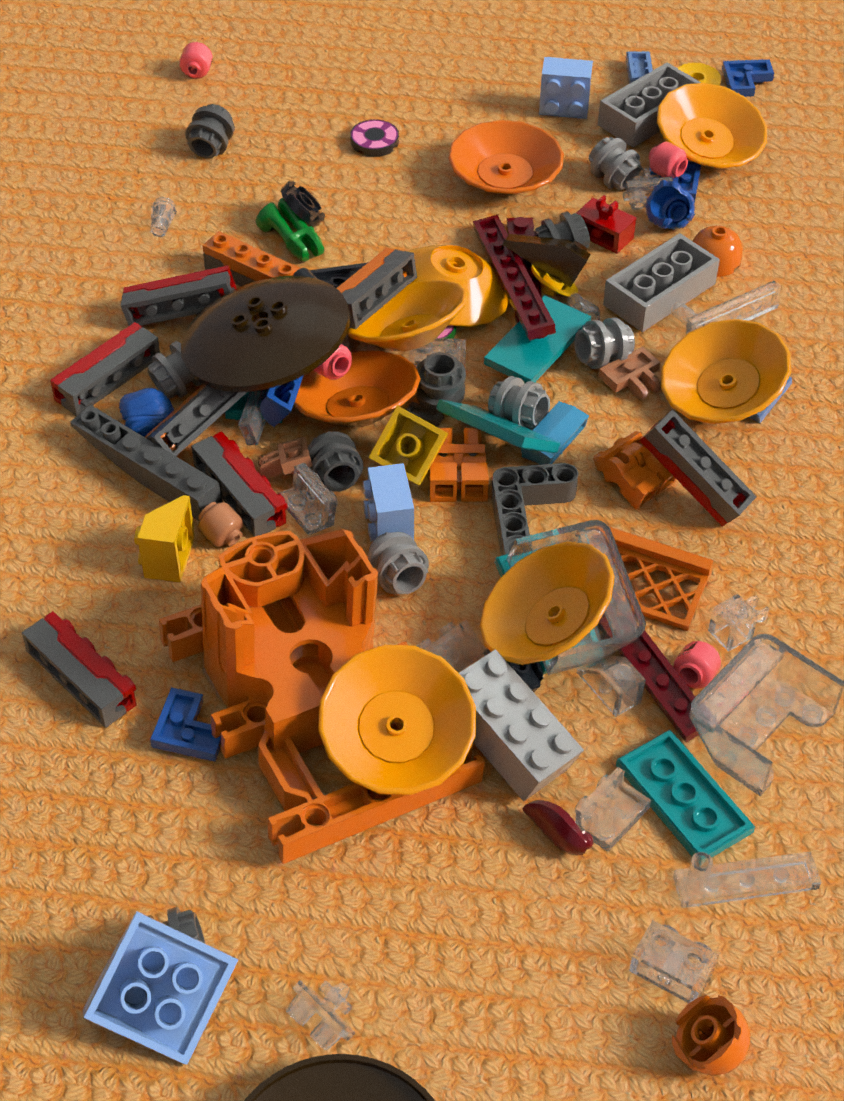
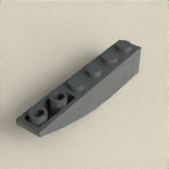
M88 406L70 422L71 426L115 465L168 502L183 495L190 496L192 517L199 522L198 516L207 505L212 502L217 504L223 502L219 483L94 406Z

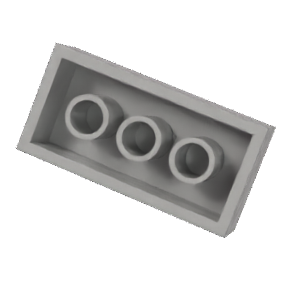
M667 62L600 100L598 126L617 138H621L631 147H635L660 132L657 125L658 106L667 93L682 85L701 82Z
M679 233L607 279L603 305L641 332H644L716 283L720 259Z
M496 649L459 672L465 679L476 706V736L473 743L523 801H526L567 771L584 751Z

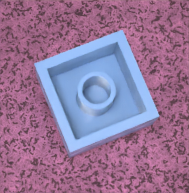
M544 57L539 115L587 119L593 61Z
M404 463L368 467V480L363 481L364 497L368 501H363L365 519H369L372 522L368 523L370 542L386 532H404L414 540V505Z

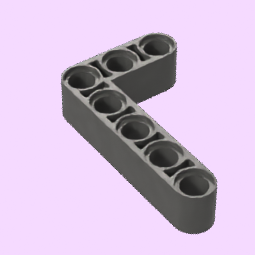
M568 463L502 467L495 470L492 477L491 499L501 556L532 546L525 506L567 503L574 500L578 483V470L575 466Z

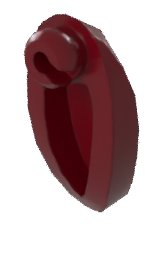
M535 800L524 805L522 808L523 812L561 851L579 856L585 854L586 850L592 847L593 838L591 834L581 831L569 813L559 805L549 801Z

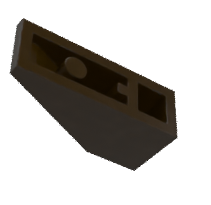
M509 234L502 244L569 287L572 286L590 256V253L587 252V248L577 241L572 243L565 239Z

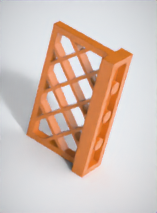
M596 522L591 532L589 544L599 551L608 554L611 567L614 566L620 576L614 579L613 587L624 584L629 595L621 597L631 613L688 631L704 589L710 580L714 560ZM628 560L636 562L639 570L625 575L620 563ZM660 570L665 572L669 579L654 584L649 573ZM644 576L649 587L634 592L629 581ZM687 579L699 583L697 590L684 594L679 585V582ZM673 585L679 597L664 602L659 590ZM653 593L658 605L651 608L642 606L638 598ZM683 603L688 612L685 620L672 616L668 608Z

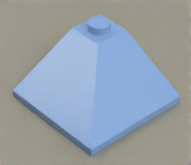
M136 911L100 974L83 1008V1017L187 1065L238 959Z

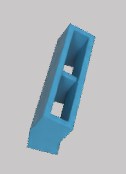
M559 401L532 430L560 442L558 452L549 453L521 448L522 457L539 465L553 464L585 428L589 415L575 406Z

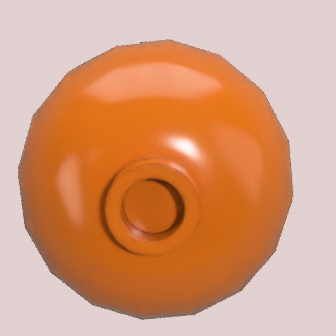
M717 225L706 227L699 231L693 239L694 243L720 259L717 277L734 273L736 267H740L742 261V242L737 233L730 228Z
M708 995L700 996L688 1003L678 1015L675 1023L679 1028L676 1037L672 1035V1045L675 1054L691 1069L709 1076L728 1074L738 1068L746 1058L751 1040L749 1025L742 1012L725 997L719 995L715 998H710Z

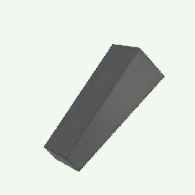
M411 402L406 408L410 413L436 427L444 419L443 413L428 409L419 403Z

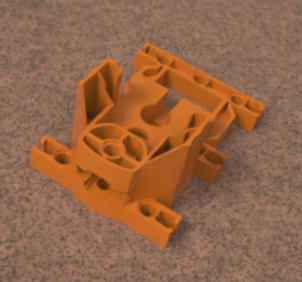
M344 529L300 540L291 531H279L254 536L241 541L219 555V568L204 576L201 582L202 604L159 619L160 640L164 647L169 646V657L172 662L204 651V668L227 707L224 710L211 714L212 735L215 738L221 736L220 750L225 759L258 747L259 766L284 809V812L268 818V838L273 846L279 844V858L282 864L478 784L483 779L485 761L480 754L473 756L474 761H471L473 743L464 764L441 785L413 795L378 794L356 783L323 795L302 759L301 752L323 744L318 731L319 705L333 673L355 654L373 649L378 571L372 567L368 556L362 547L357 544L352 532ZM405 641V642L399 643V644H397V645H408V644H407V642ZM394 722L390 725L395 731L403 728L399 722Z

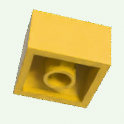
M397 405L369 458L383 466L404 463L407 479L420 486L449 433Z
M183 495L145 514L141 527L138 526L136 528L134 543L139 545L138 564L142 565L144 578L181 582L195 538L190 496Z

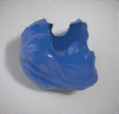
M661 180L659 185L654 187L646 201L648 219L659 228L672 230L684 228L695 216L694 198L690 193L682 189L676 181L667 182L666 180Z
M144 388L126 394L119 402L120 413L122 414V419L125 420L124 425L143 437L174 411L169 398L164 392L155 388Z

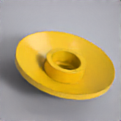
M687 63L678 67L679 70L701 83L720 85L721 83L720 73L707 64Z
M532 264L531 271L542 284L541 290L550 296H554L555 293L569 297L577 295L578 288L574 283L569 287Z

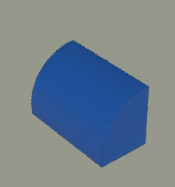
M303 376L288 383L266 389L260 405V411L263 418L273 427L292 411Z

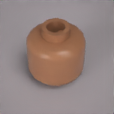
M216 502L210 503L198 516L200 520L198 524L199 531L216 547H222L226 544L233 546L243 535L241 532L243 527L242 517L225 502L218 504Z

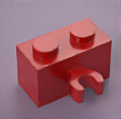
M605 195L599 200L593 197L576 212V214L581 215L587 226L590 241L611 252L618 254L634 238L636 217L619 210L618 201L616 200L608 205Z

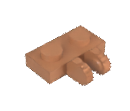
M643 346L632 351L627 359H617L599 368L598 377L616 393L629 386L631 394L642 400L648 395L647 389H650L652 393L661 390V382L653 374L659 371L660 361Z
M305 436L277 444L278 450L263 456L261 455L258 461L259 473L267 478L279 476L282 470L284 475L289 473L298 475L312 467Z

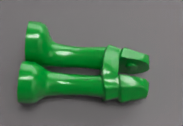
M284 198L279 200L278 208L274 203H269L257 215L255 222L258 228L266 233L275 229L285 242L286 248L300 261L306 262L309 260L308 248L316 257L324 253L322 240L312 226L308 227L306 222L287 205ZM287 223H291L297 231L294 233Z

